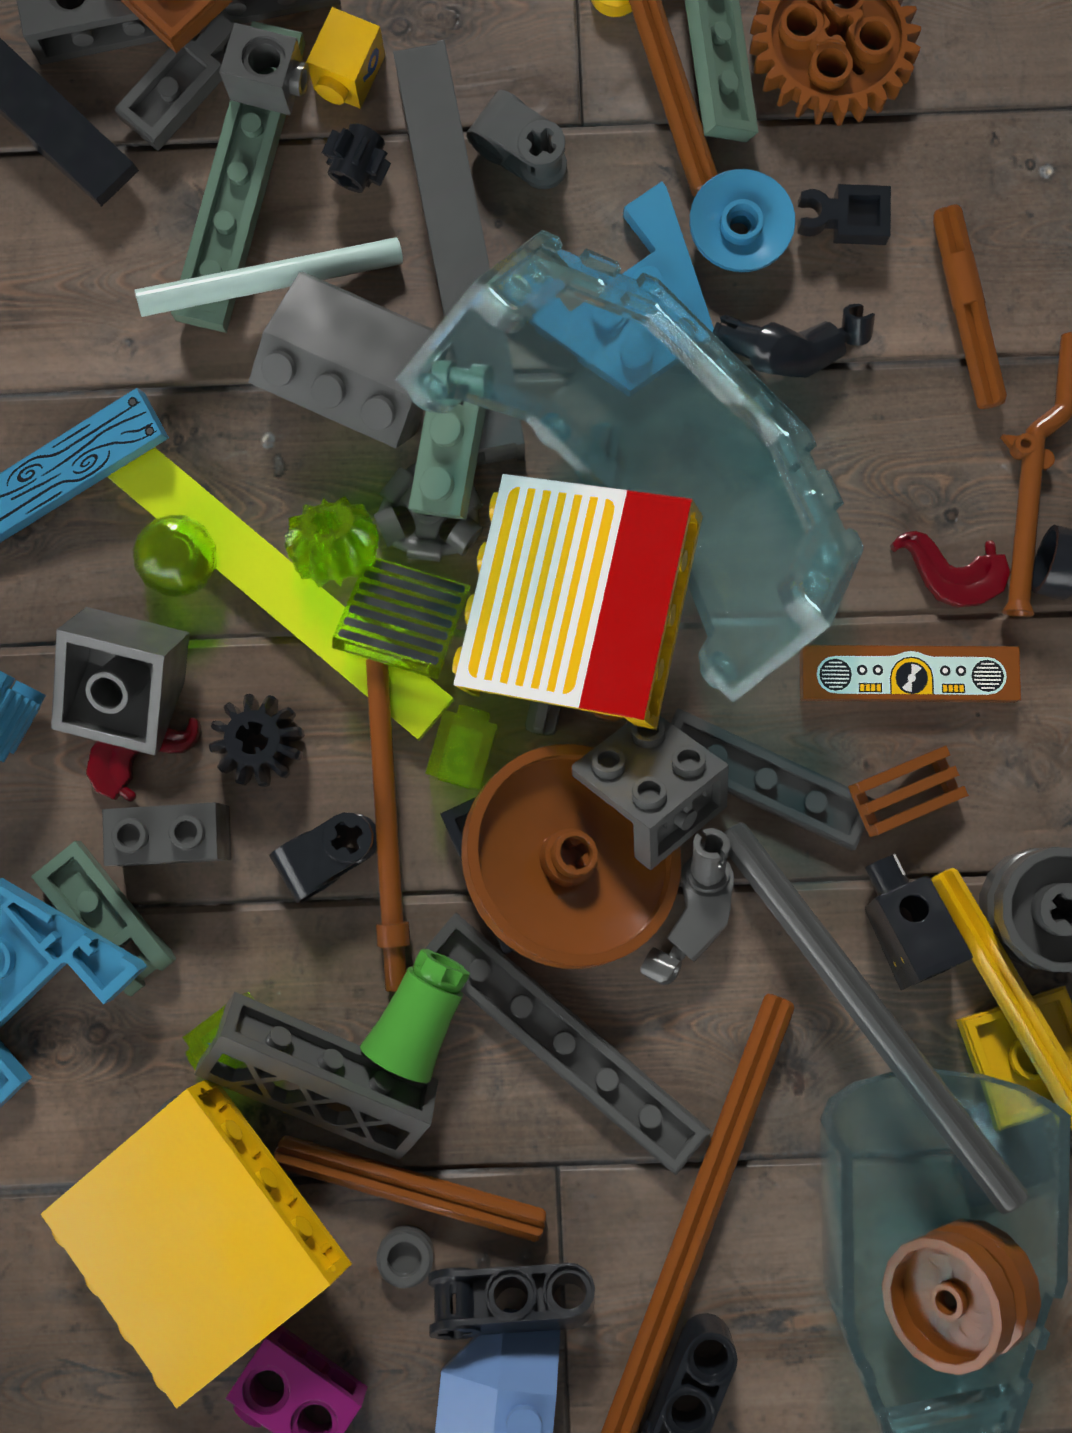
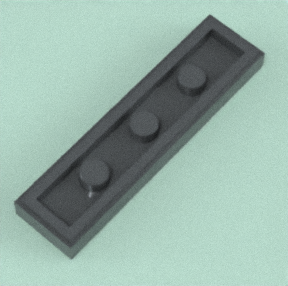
M679 708L676 710L671 724L729 764L728 794L846 849L856 850L865 825L847 786ZM867 796L869 801L874 800L873 798Z

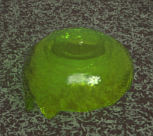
M173 514L153 520L137 535L132 549L134 568L147 587L164 596L183 597L202 590L217 566L216 544L206 527L185 515Z

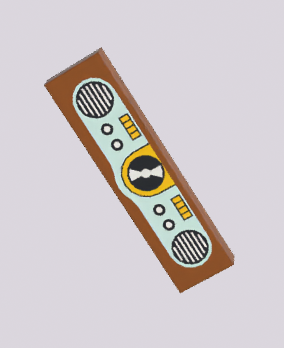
M802 645L799 648L800 701L1015 703L1021 701L1019 647Z

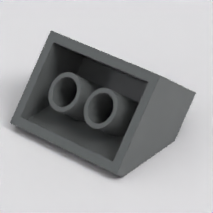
M299 272L263 331L248 383L397 448L415 436L428 399V371L430 364L434 359H442L450 336L310 274Z

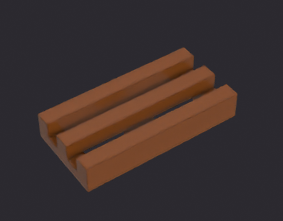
M947 746L930 751L848 786L869 837L880 835L969 796L965 786L958 787L955 777L960 775L956 766L949 767L946 757L950 756V752ZM932 764L935 774L872 801L868 800L865 791ZM941 784L944 791L943 794L877 821L874 812Z

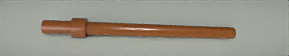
M377 658L366 660L381 923L376 924L377 947L383 948L385 991L396 992L406 973L405 946L410 945L409 922L403 921L388 659Z

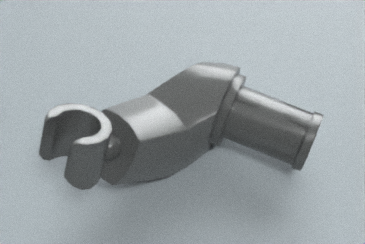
M709 828L702 830V837L698 833L695 835L693 840V856L685 862L682 868V889L686 908L666 937L674 946L670 954L653 947L641 966V973L661 985H668L674 982L681 969L682 960L688 956L695 962L727 927L731 910L734 873L727 862L730 841L727 835L720 830Z

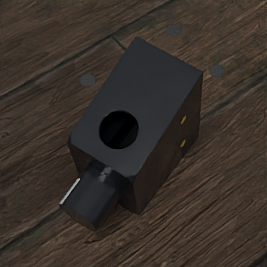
M896 854L880 859L865 867L878 894L865 907L866 914L901 991L973 958L928 876H923L909 882ZM899 907H903L911 913L913 922L906 920L901 915Z

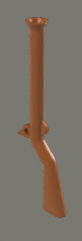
M1072 332L1062 334L1060 339L1054 406L1032 422L1025 433L1019 436L1002 434L1000 437L1009 448L1011 456L1016 460H1021L1008 603L1001 612L1008 616L1030 617L1035 615L1030 601L1042 472L1049 469L1055 461L1053 452L1045 449V440L1072 418Z

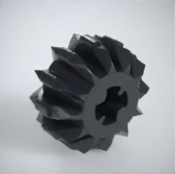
M246 694L243 699L244 712H241L238 707L228 702L224 705L225 713L231 718L228 725L216 720L211 723V728L220 734H224V739L210 743L209 750L215 754L227 753L220 760L217 768L225 774L237 768L235 774L236 783L246 786L253 774H255L258 785L268 787L271 782L270 768L280 777L287 778L290 775V771L282 762L284 757L288 756L293 760H301L303 753L289 746V742L300 740L305 734L304 730L300 727L286 728L294 720L296 713L290 707L282 709L277 713V698L268 695L259 707L257 698L253 694ZM262 727L261 734L268 738V744L264 749L255 747L256 754H252L253 746L246 743L247 737L250 732L258 735V728Z

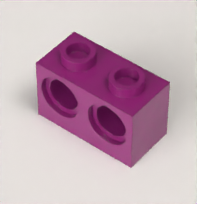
M280 1325L263 1339L225 1399L234 1405L235 1413L245 1423L257 1428L264 1426L272 1433H344L362 1407L368 1386ZM265 1370L276 1372L282 1378L284 1388L279 1391L266 1389L260 1383L258 1373ZM314 1404L325 1407L330 1412L332 1421L326 1424L312 1422L305 1413V1407Z

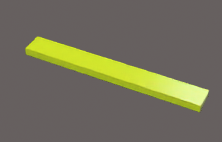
M154 447L107 476L114 484L366 697H368L366 660L387 658L391 718L418 741L422 739L454 701L452 696L403 655L340 637L338 633L341 629L385 641L376 633L344 624L346 617L360 619L349 612L345 606L157 448Z

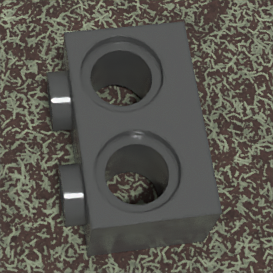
M212 802L102 809L104 866L126 867L231 860L230 812L228 805Z

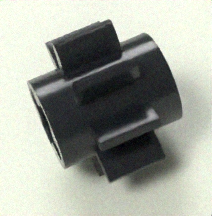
M351 123L348 129L343 128L341 133L332 129L321 152L328 157L326 163L330 166L327 172L329 177L340 186L357 193H362L365 187H370L371 183L381 186L391 165L385 159L388 153L383 150L385 146L384 139L371 128L359 123Z

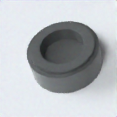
M402 1225L390 1230L382 1239L377 1251L376 1261L381 1276L389 1284L398 1288H410L423 1282L429 1275L434 1261V1247L430 1237L420 1228L411 1225Z

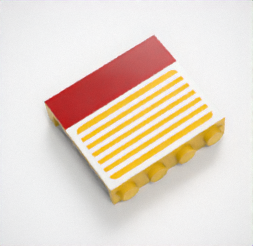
M502 474L499 492H494L490 500L489 517L491 526L487 542L480 546L477 556L479 577L475 594L470 595L465 607L467 629L463 646L457 649L453 658L452 672L455 673L453 685L472 696L479 697L480 692L606 714L625 718L635 726L657 730L702 523V513L693 499Z

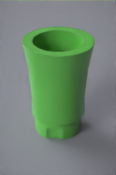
M421 949L413 967H408L397 991L382 1016L361 1043V1051L374 1063L400 1077L420 1083L430 1082L443 1040L464 996L461 990L465 986L470 972L464 969L463 965L445 955L438 954L429 949Z

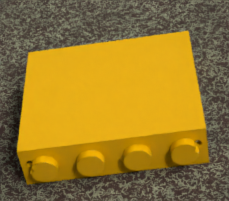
M206 1079L184 1090L41 1213V1216L50 1227L55 1241L69 1254L83 1274L87 1287L93 1294L99 1297L117 1323L122 1337L134 1347L152 1373L157 1387L166 1393L176 1409L329 1287L352 1265L346 1254L223 1087Z

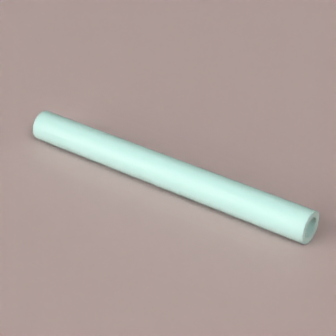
M395 237L134 289L141 317L291 287L299 272H305L321 280L400 265L403 263V255L400 242Z

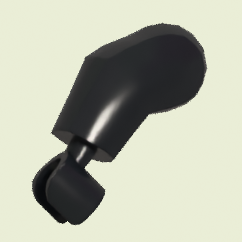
M850 304L843 309L841 328L838 329L831 322L825 321L800 332L775 322L760 327L725 314L720 317L721 323L717 322L714 327L712 345L717 349L736 353L750 359L754 369L758 372L807 378L846 354L845 343L856 346L866 345L871 340L873 334L875 314L871 313L863 316L864 306L862 304Z

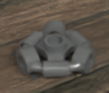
M416 462L407 469L399 467L379 493L383 500L378 513L373 514L387 548L393 546L407 552V558L441 562L442 556L459 553L461 556H464L473 547L483 531L478 511L483 507V504L474 484L472 486L467 519H461L456 524L446 542L440 538L439 531L448 517L419 514L411 510L409 512L414 519L416 530L411 536L405 538L393 508L404 506L408 509Z

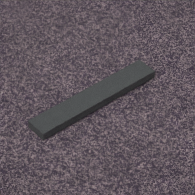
M457 912L425 948L445 955L463 965L464 969L470 972V976L461 992L674 1175L678 1174L711 1133V1130L505 955Z

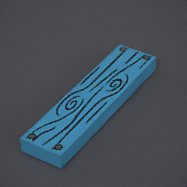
M135 388L0 473V543L169 439L145 392Z

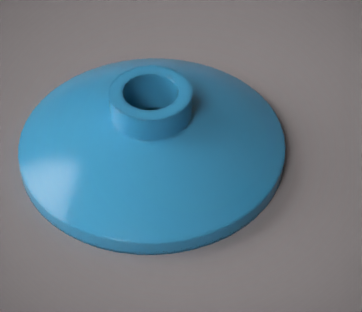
M734 169L712 177L700 188L691 206L689 227L696 247L711 263L733 272H752L771 265L785 252L794 234L795 211L789 195L776 180L759 171ZM735 223L744 224L748 229V233L738 234L732 231L730 226Z

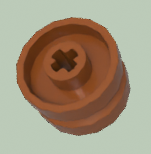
M961 1218L901 1245L888 1260L882 1281L884 1309L897 1338L913 1357L935 1371L963 1375L982 1369L993 1362L1000 1354L1007 1353L1019 1345L1035 1328L1041 1308L1038 1277L1026 1252L1007 1232L984 1220Z

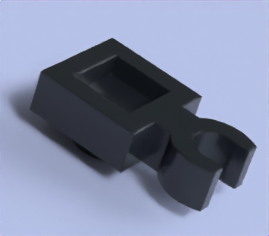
M838 184L834 198H829L825 193L816 189L804 190L800 194L798 207L812 208L817 212L818 217L801 218L797 226L798 234L815 236L824 229H834L833 243L887 244L891 236V186Z

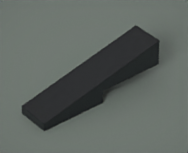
M0 38V114L23 133L40 154L102 207L139 170L124 153Z

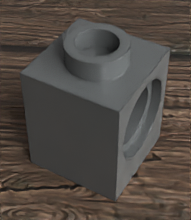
M234 22L219 71L230 100L291 115L296 96L302 97L305 94L309 78V66L303 62L297 38ZM266 68H277L270 74H259Z

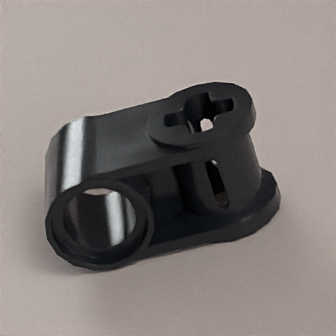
M343 812L333 816L313 830L291 839L269 855L297 904L323 891L339 880L340 876L365 862L376 853V824L371 818L362 814ZM346 826L362 829L363 834L357 839L358 850L351 847H342L341 841L347 837L344 829Z

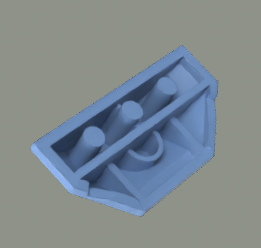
M505 1308L503 1311L507 1313L518 1312L519 1310ZM560 1330L500 1333L474 1337L442 1367L435 1433H553Z

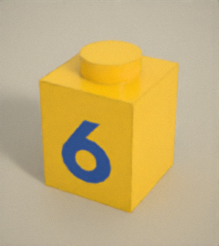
M331 8L306 61L309 66L313 89L322 98L336 105H342L345 102L361 109L385 58L381 28L376 24L336 8Z

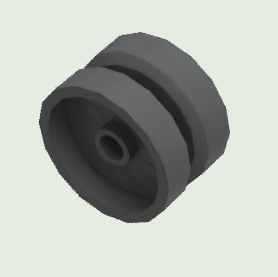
M1031 848L1004 857L988 873L979 893V907L1011 961L1024 967L1052 972H1072V848Z

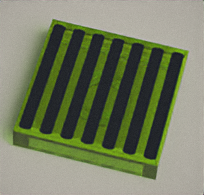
M368 555L334 632L332 648L438 679L469 598L471 585Z

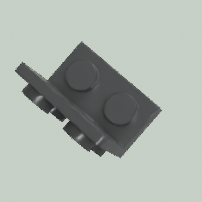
M659 716L657 730L635 726L631 722L626 723L572 765V775L574 778L633 823L634 857L650 870L727 807L729 764L661 716Z

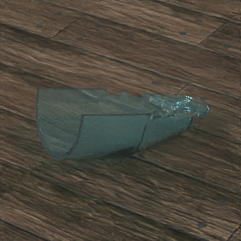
M934 1069L1028 1191L1029 1198L1015 1211L1003 1215L989 1200L893 1072L855 1081L828 1099L820 1118L823 1284L880 1432L1018 1433L1034 1385L1028 1378L1036 1349H1046L1051 1333L1044 1325L1053 1298L1062 1299L1068 1282L1071 1115L1054 1102L1025 1086L983 1074ZM961 1218L984 1220L1007 1232L1026 1252L1038 1277L1041 1308L1036 1326L1019 1345L1007 1353L1000 1354L993 1362L982 1369L963 1375L935 1371L913 1357L894 1333L884 1309L882 1281L887 1262L901 1245L923 1236L942 1225Z

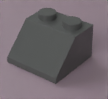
M85 607L60 626L56 632L51 729L156 755L162 746L185 682L190 632Z

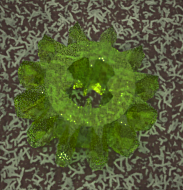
M346 496L341 497L335 503H330L323 497L321 504L314 507L303 504L302 515L288 518L289 528L285 534V548L289 559H292L295 571L299 573L301 579L311 578L318 587L323 586L329 580H334L341 587L344 578L352 576L362 579L363 567L376 565L375 556L377 554L376 550L379 548V535L376 524H373L363 504L352 505Z

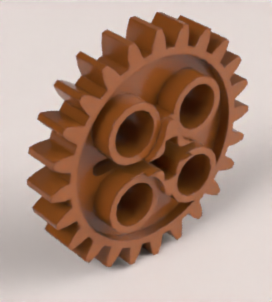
M759 0L756 11L757 15H754L750 34L753 36L749 47V54L757 56L753 72L754 74L768 73L762 88L764 92L772 91L776 88L781 90L777 106L781 107L791 100L797 103L795 109L796 118H800L809 108L814 110L815 124L818 125L823 120L825 112L833 114L837 126L842 125L847 111H851L854 118L861 122L868 110V106L879 114L882 112L887 98L896 100L903 83L907 84L913 72V64L921 48L915 44L921 32V26L911 24L917 11L916 6L901 7L903 0ZM834 4L844 5V6H846L848 9L839 8V7L835 6ZM791 30H798L806 36L795 35ZM863 44L873 45L878 50H871L869 48H866ZM820 71L832 72L836 77L824 76Z

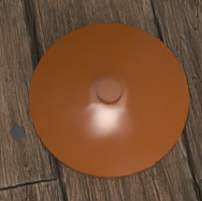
M555 744L528 751L507 763L489 779L475 798L467 815L462 837L461 858L466 886L478 913L487 926L499 939L519 954L535 962L562 969H584L605 965L625 957L640 948L659 930L666 920L677 895L681 874L680 846L652 870L648 869L634 857L633 823L573 777L572 765L594 749L593 747L576 744Z

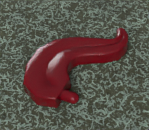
M918 531L905 532L898 536L890 545L893 552L902 548H906L911 552L917 570L927 589L937 601L956 608L979 606L1004 592L1011 573L1005 554H996V545L992 540L985 542L984 556H977L967 566L958 568L947 562L935 542L926 533Z
M190 718L187 728L181 731L168 728L159 752L178 754L186 753L193 748L200 737V721ZM96 741L90 750L86 775L95 792L113 800H117L119 796H122L129 802L134 801L136 793L128 788L127 785L133 779L132 767L134 760L141 752Z

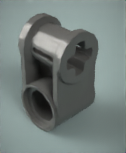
M498 90L467 131L466 137L469 143L480 155L494 164L501 165L534 188H553L563 181L567 173V159L564 154L565 136L562 129L556 123L549 121L527 107L518 97L508 91Z

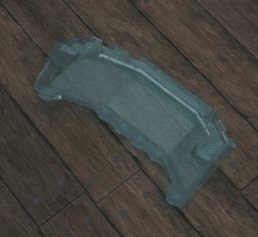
M541 230L472 283L396 378V381L408 391L410 398L418 407L428 412L448 413L461 401H465L525 420L535 430L537 437L545 446L555 449L574 467L577 476L586 485L693 499L703 518L688 587L708 636L699 651L700 671L710 686L720 690L734 703L832 625L864 550L863 543L856 530L851 528L845 530L836 510L844 502L830 472L825 469L818 471L810 451L817 444L810 429L658 278L644 272L636 280L619 273L621 267L618 261L587 248L580 256L561 249L563 244L559 236Z

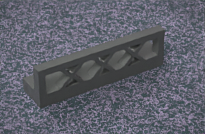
M234 992L226 1004L217 1034L198 1061L194 1073L198 1077L398 1160L404 1157L431 1126L438 1079L433 1077L428 1083L415 1082L400 1077L370 1060L361 1051L359 1045L237 992ZM222 1054L246 1063L247 1067L235 1069L219 1062L218 1059ZM287 1080L298 1085L300 1089L286 1090L276 1086L273 1081ZM339 1102L351 1107L352 1110L338 1112L326 1107L325 1103ZM391 1124L403 1129L399 1136H395L378 1129L376 1125Z

